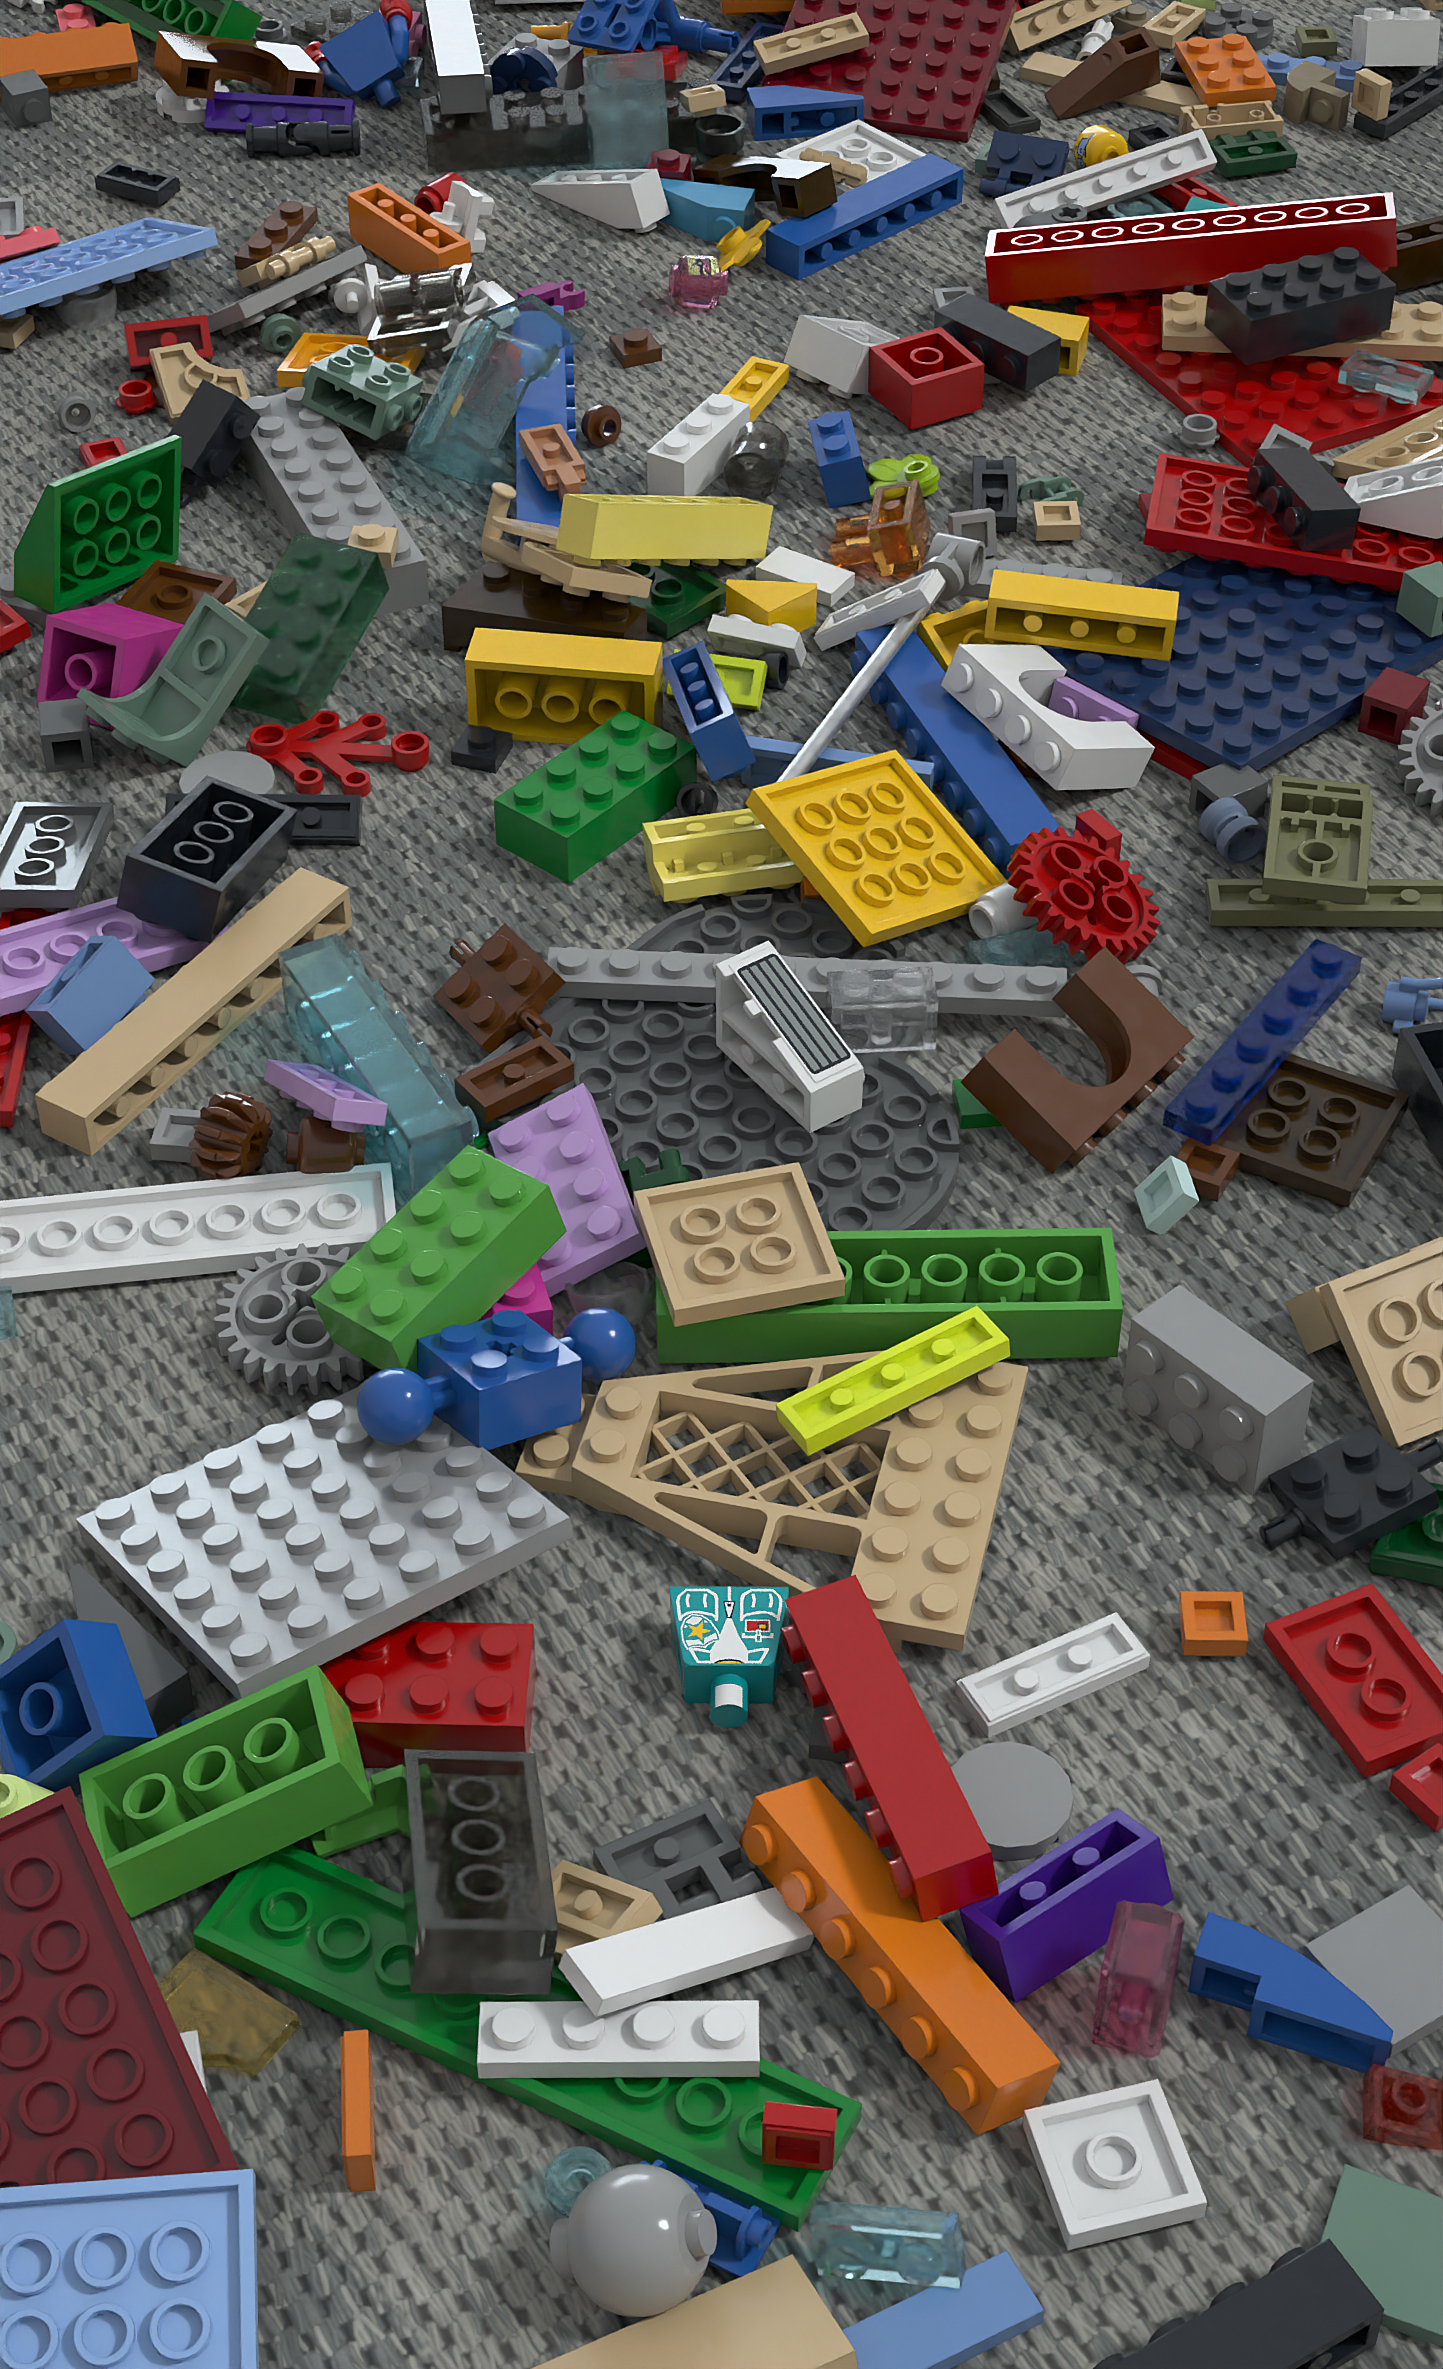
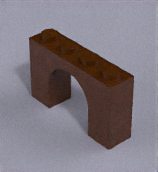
M158 31L154 69L177 96L213 99L216 79H230L257 85L270 91L273 95L321 97L325 73L297 45Z
M1106 947L1078 970L1052 998L1090 1037L1099 1049L1106 1067L1107 1079L1105 1086H1086L1067 1079L1057 1072L1015 1028L993 1047L960 1082L1052 1174L1066 1160L1076 1167L1098 1145L1091 1136L1098 1131L1106 1138L1128 1116L1121 1108L1128 1103L1135 1110L1157 1088L1151 1081L1155 1075L1164 1082L1186 1060L1180 1051L1194 1038Z

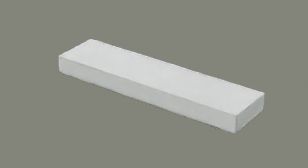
M774 1887L566 1949L558 1967L597 2017L810 1949L815 1936L798 1914L786 1905L783 1896Z

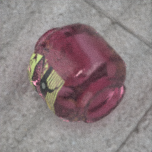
M684 255L679 258L676 265H671L669 271L670 297H675L680 307L713 309L716 307L720 295H727L728 272L721 271L717 258L713 256Z

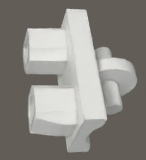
M452 181L448 202H444L442 212H433L430 216L470 241L471 254L484 253L485 233L476 227L478 218H488L492 215L494 200L486 193L474 190L462 181Z
M364 263V283L356 278H347L341 280L335 286L333 298L336 306L345 313H357L360 334L366 336L373 335L375 326L396 329L401 314L400 302L395 301L397 294L396 282L379 279L376 266Z

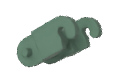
M1047 475L1027 480L1018 489V496L1021 500L1027 499L1028 490H1030L1029 495L1032 499L1042 498L1041 501H1077L1079 507L1084 500V494L1081 490L1070 489L1071 480L1065 475L1050 478Z

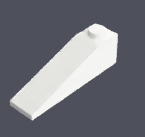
M657 169L556 171L531 184L532 191L615 228L634 229L635 233H643L656 228V221L670 214Z

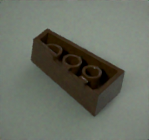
M488 561L441 605L444 650L460 652L462 647L469 648L475 627L647 641V609L609 600L593 592H590L589 597L570 594L562 590L563 586L542 581L541 575L508 567L504 563Z

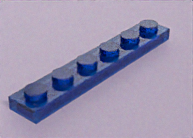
M1315 939L1164 1109L1163 1126L1211 1146L1360 973L1362 957L1343 950L1336 945Z

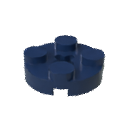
M527 46L524 49H514L515 47H511L497 57L490 68L493 99L496 100L504 112L516 118L519 123L530 125L534 121L545 118L559 103L561 87L557 90V82L555 80L558 73L553 63L539 50ZM527 79L530 91L523 89L519 80Z

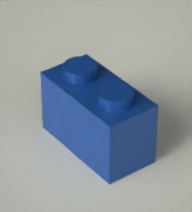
M849 410L839 413H825L817 419L807 421L829 508H839L871 499L862 456Z

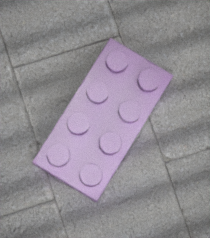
M584 1083L487 1133L496 1159L549 1185L567 1232L537 1261L549 1297L647 1247L634 1206L593 1096Z

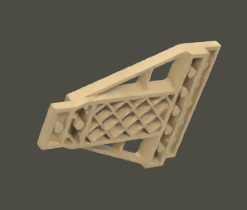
M885 1350L603 1380L598 1395L581 1393V1421L527 1438L515 1473L536 1490L573 1496L599 1511L626 1515L756 1587H789V1598L816 1588L770 1563L775 1543L856 1557L851 1576L856 1575L893 1652L901 1654L904 1640L963 1651L1027 1386L1029 1367L997 1362L896 1412L895 1416L890 1420H880L824 1448L823 1450L834 1451L828 1455L823 1450H820L808 1456L812 1462L792 1472L782 1462L781 1458L802 1448L779 1423L776 1411V1404L778 1402L733 1394L798 1387L809 1388ZM688 1429L697 1441L675 1451L666 1438ZM707 1429L716 1430L718 1432L710 1434ZM745 1439L754 1452L732 1461L723 1449ZM764 1439L772 1440V1441H776V1442H774V1443L768 1445L767 1442H766ZM651 1446H653L661 1458L646 1464ZM709 1455L719 1468L697 1478L687 1465ZM860 1460L870 1473L849 1482L839 1469ZM767 1466L777 1479L754 1488L745 1475ZM674 1472L683 1485H672L654 1480ZM825 1476L835 1489L813 1499L803 1486ZM731 1482L741 1495L733 1496L711 1491ZM874 1490L871 1505L869 1506L862 1496ZM790 1493L800 1506L794 1507L769 1501ZM848 1503L858 1517L827 1512ZM711 1531L761 1540L758 1552L752 1554Z

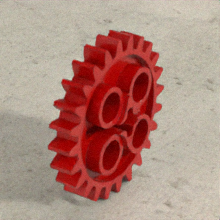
M1058 826L1053 833L1046 827H1042L1038 834L1034 831L1030 832L1027 838L1023 839L1011 855L1012 861L1007 866V870L1012 873L1007 883L1018 889L1013 895V899L1027 904L1022 914L1025 917H1036L1039 920L1036 930L1038 932L1049 930L1053 934L1052 944L1055 946L1062 941L1067 943L1070 955L1072 956L1079 950H1082L1087 960L1090 961L1099 951L1106 947L1123 965L1130 958L1136 960L1157 936L1155 930L1160 925V921L1154 917L1159 911V907L1148 902L1153 896V892L1139 886L1140 882L1144 879L1143 876L1130 874L1127 871L1130 862L1128 860L1118 862L1114 859L1115 849L1112 847L1105 851L1100 849L1096 837L1093 836L1089 842H1085L1079 830L1075 829L1070 837L1061 826Z

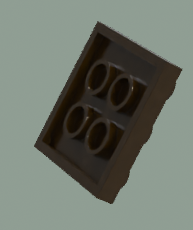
M1260 1043L1198 1138L1240 1152L1238 1169L1349 1208L1407 1111L1410 1094Z

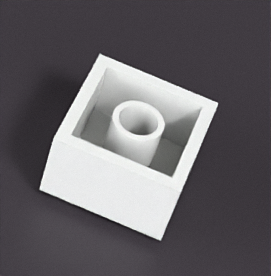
M1418 7L1400 8L1399 15H1394V11H1387L1386 8H1365L1364 15H1354L1351 60L1359 61L1363 66H1437L1440 19L1430 16L1429 10H1422V8Z

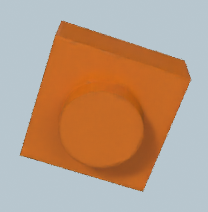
M1180 1591L1178 1611L1183 1656H1246L1248 1633L1242 1592Z

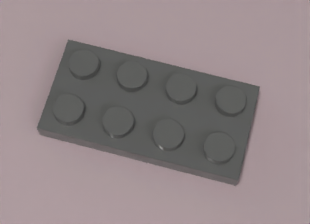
M16 802L0 834V912H11L19 908H42L47 912L57 913L70 908H77L115 821L113 803Z

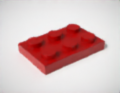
M1372 1583L1265 1624L1263 1641L1363 1778L1415 1758L1438 1742L1443 1746V1675Z

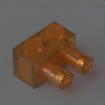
M919 480L876 487L870 513L836 519L835 532L837 540L831 541L830 544L833 565L844 567L873 562L874 565H877L880 577L888 575L903 577L920 570L925 560L931 525Z

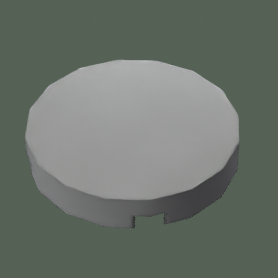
M222 751L207 754L193 761L182 772L179 781L180 793H189L207 775L255 794H276L277 790L276 777L271 764L260 756L244 751Z
M1011 1741L987 1743L964 1753L951 1767L992 1851L994 1859L1003 1861L1032 1859L1046 1852V1846L1055 1842L1057 1838L1059 1842L1068 1831L1074 1802L1069 1776L1054 1758L1036 1747Z

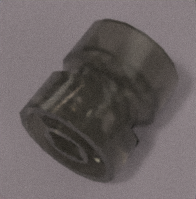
M757 420L749 422L740 428L724 467V480L727 487L735 495L742 498L761 500L774 493L789 454V441L786 434L778 426L767 421Z

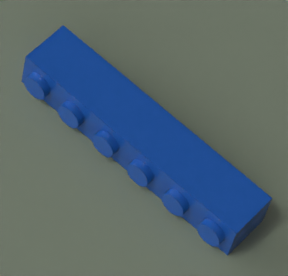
M929 153L837 196L838 202L807 217L794 216L766 230V264L799 281L962 203L964 168Z

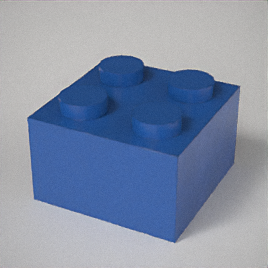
M62 1619L0 1665V1759L6 1774L17 1776L55 1793L70 1786L74 1795L77 1796L81 1793L78 1774L158 1737L120 1631L115 1623Z

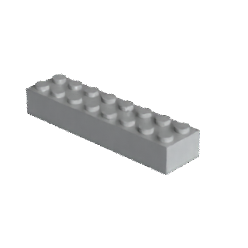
M304 387L291 388L285 393L267 397L253 396L244 401L261 417L239 452L316 579L322 584V589L343 623L347 624L429 604L425 557L335 420L301 404L305 391ZM378 524L382 527L398 528L399 546L392 568L347 566L345 550L353 525Z

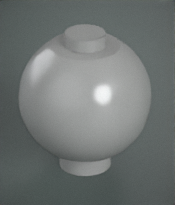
M629 2164L613 2168L595 2178L577 2197L570 2211L569 2218H561L554 2222L549 2241L550 2256L558 2276L562 2279L574 2278L583 2293L601 2308L626 2317H648L674 2308L693 2292L705 2273L710 2255L716 2249L717 2229L711 2212L704 2208L698 2195L682 2178L654 2165Z

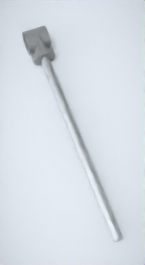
M938 532L935 535L929 548L927 561L921 567L918 575L931 569H938L945 580V584L930 605L900 617L776 782L808 773L936 600L942 602L950 601L958 595L964 584L974 586L977 583L985 561L986 551L984 542Z

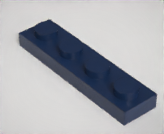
M757 22L708 80L707 85L716 84L725 91L726 101L741 102L747 95V88H753L764 74L754 54L753 41L783 33L785 26Z

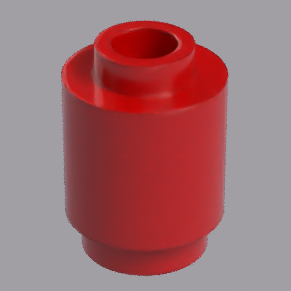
M449 172L423 186L414 199V206L428 215L433 212H442L444 202H448L452 181H462L467 185L468 183L458 174Z

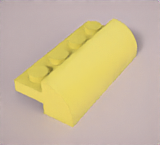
M750 808L642 823L649 878L655 896L661 895L664 902L690 903L699 897L716 894L738 896L746 893L747 890L764 887L787 889L801 882L803 876H805Z

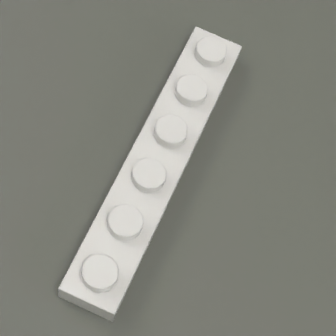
M1199 129L995 198L992 208L1002 229H1011L1015 223L1025 216H1032L1055 209L1063 204L1081 205L1086 208L1087 212L1213 170L1217 160L1203 130Z

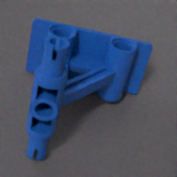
M586 0L567 35V39L572 45L623 55H632L635 49L650 51L654 45H677L678 50L698 54L712 50L730 55L734 50L732 48H736L740 43V34L736 31L731 32L712 28L711 24L707 21L679 16L673 0Z

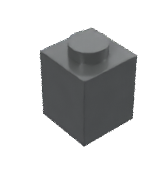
M34 70L0 77L3 110L17 128L53 121L48 87Z
M80 698L38 702L40 737L46 772L95 768L89 716L85 713L87 704Z
M1222 763L1192 776L1188 810L1200 819L1210 804L1224 797H1233L1245 807L1248 817L1257 819L1264 816L1269 781L1249 765L1238 770L1227 763Z

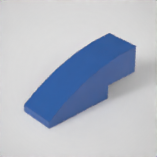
M1208 1912L1194 1953L1188 1992L1251 2012L1247 2031L1248 2036L1382 2079L1394 2031L1364 2000L1331 1973L1291 1947L1251 1927Z

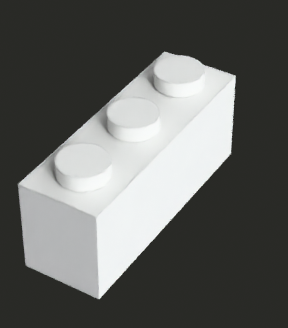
M713 393L648 450V495L697 496L750 447V404L734 400L728 395Z

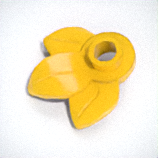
M764 219L748 231L744 232L740 226L729 231L716 245V248L721 253L717 261L719 273L713 270L715 274L712 276L714 278L721 276L733 264L736 267H741L751 261L762 247V241L759 237L767 230L771 222L768 219Z

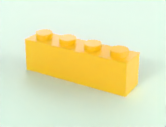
M994 569L988 599L984 638L1170 661L1177 620L1179 592Z

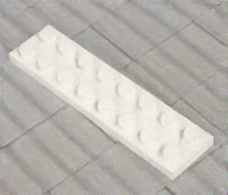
M391 1162L354 1166L349 1172L304 1174L297 1171L0 1201V1295L236 1271L239 1268L247 1270L256 1269L255 1257L259 1256L271 1263L276 1261L275 1249L281 1248L288 1256L296 1255L297 1247L301 1243H304L308 1254H316L322 1243H327L329 1255L334 1256L344 1247H349L352 1257L396 1215Z

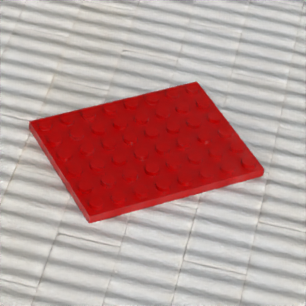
M1200 284L1184 286L1182 290L1176 292H1162L1159 288L1144 289L1141 294L1134 296L1117 294L1110 297H1100L1075 307V315L1090 317L1089 332L1186 416L1204 414L1213 417L1217 422L1216 432L1220 434V438L1216 442L1246 468L1253 466L1252 463L1256 451L1261 447L1274 424L1312 442L1309 452L1313 455L1382 435L1443 405V381L1415 360L1286 355L1245 365L1233 353L1162 350V294L1173 295L1177 292H1189L1195 296H1208V289L1200 287Z

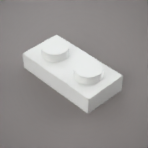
M731 614L728 617L712 615L707 630L714 649L722 652L756 659L761 654L769 651L785 652L788 656L789 665L799 668L802 667L807 653L800 632L781 623L767 626L753 623L750 619L737 614Z

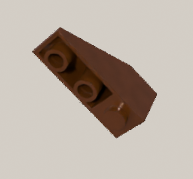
M1145 26L1111 38L1044 94L1045 99L1058 121L1160 84L1159 48Z

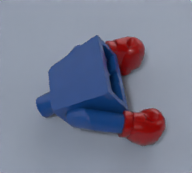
M380 0L379 7L381 13L378 10L323 45L318 41H314L306 46L304 52L325 73L323 83L327 87L347 97L357 95L362 101L375 95L382 109L394 106L400 102L401 96L393 83L406 75L403 65L408 60L409 30L413 21L412 9L406 0Z

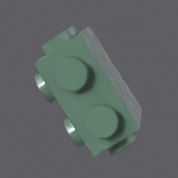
M350 344L335 353H331L324 359L312 363L307 368L302 380V386L305 388L301 404L377 440L388 432L395 431L398 426L413 420L417 416L423 401L422 397L419 396L423 380L410 374L411 371L401 364L387 363L373 356L374 353L367 347Z

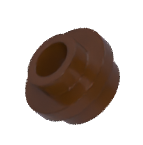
M605 404L597 405L586 411L582 418V433L593 446L602 448L614 443L621 432L620 414L612 406Z

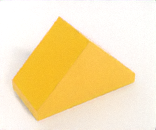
M726 580V617L731 614H737L750 619L753 623L767 626L781 623L792 627L797 632H802L816 625L817 583Z

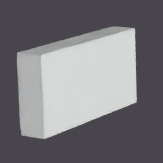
M781 546L776 548L756 566L757 581L817 583V602L832 607L854 587V572Z

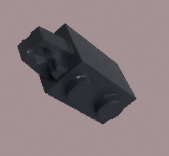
M204 379L167 436L177 435L182 437L180 506L183 508L189 504L204 484L216 489L261 417L238 396Z

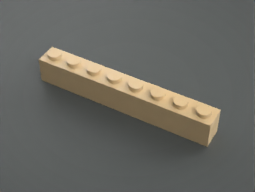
M302 867L296 870L284 882L278 884L270 894L252 909L248 910L242 918L221 936L215 938L207 948L188 964L181 967L172 978L154 993L150 994L144 1002L123 1020L116 1023L109 1032L88 1050L82 1052L74 1062L53 1080L47 1082L35 1094L42 1133L90 1156L94 1155L352 926L349 887Z

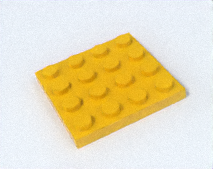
M896 749L752 789L746 801V805L863 947L968 914L971 906L976 903L979 896L1007 882Z

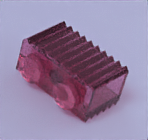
M1125 1900L1117 1903L1100 1971L1101 1975L1091 2040L1094 2044L1149 2058L1160 2054L1174 1992L1185 1920L1179 1913L1167 1911L1165 1908L1153 1903L1138 1904Z

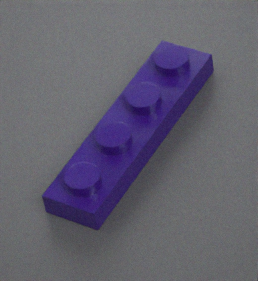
M214 91V98L207 99L204 128L207 132L246 134V123H252L254 126H277L278 122H308L312 124L316 121H327L328 124H352L355 119L356 104L353 99Z

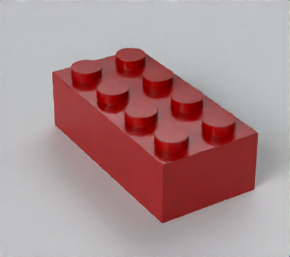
M407 1621L319 1666L350 1710L364 1768H393L404 1764L405 1759L412 1758L415 1763L426 1760L430 1770L527 1772L536 1680L534 1624Z

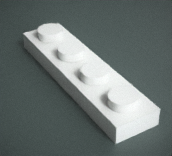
M759 2000L645 2001L597 2017L584 2001L480 2002L477 2055L478 2078L759 2077Z

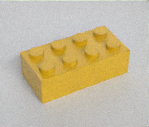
M475 627L464 660L468 723L470 725L487 726L494 730L512 733L513 740L568 745L575 744L623 710L661 728L663 722L662 642Z

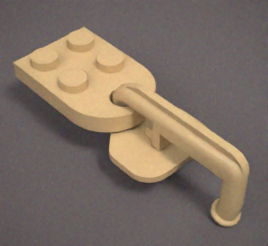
M501 482L492 484L491 489L493 493L488 506L480 543L482 556L486 562L504 563L508 567L541 575L542 581L563 586V591L578 596L589 597L590 591L594 590L602 592V597L623 603H629L630 596L648 598L652 580L625 567L605 563L604 559H602L601 566L599 567L577 564L573 562V554L556 550L558 527L506 518L511 499H514L517 493L507 484ZM503 531L522 536L520 546L502 539Z

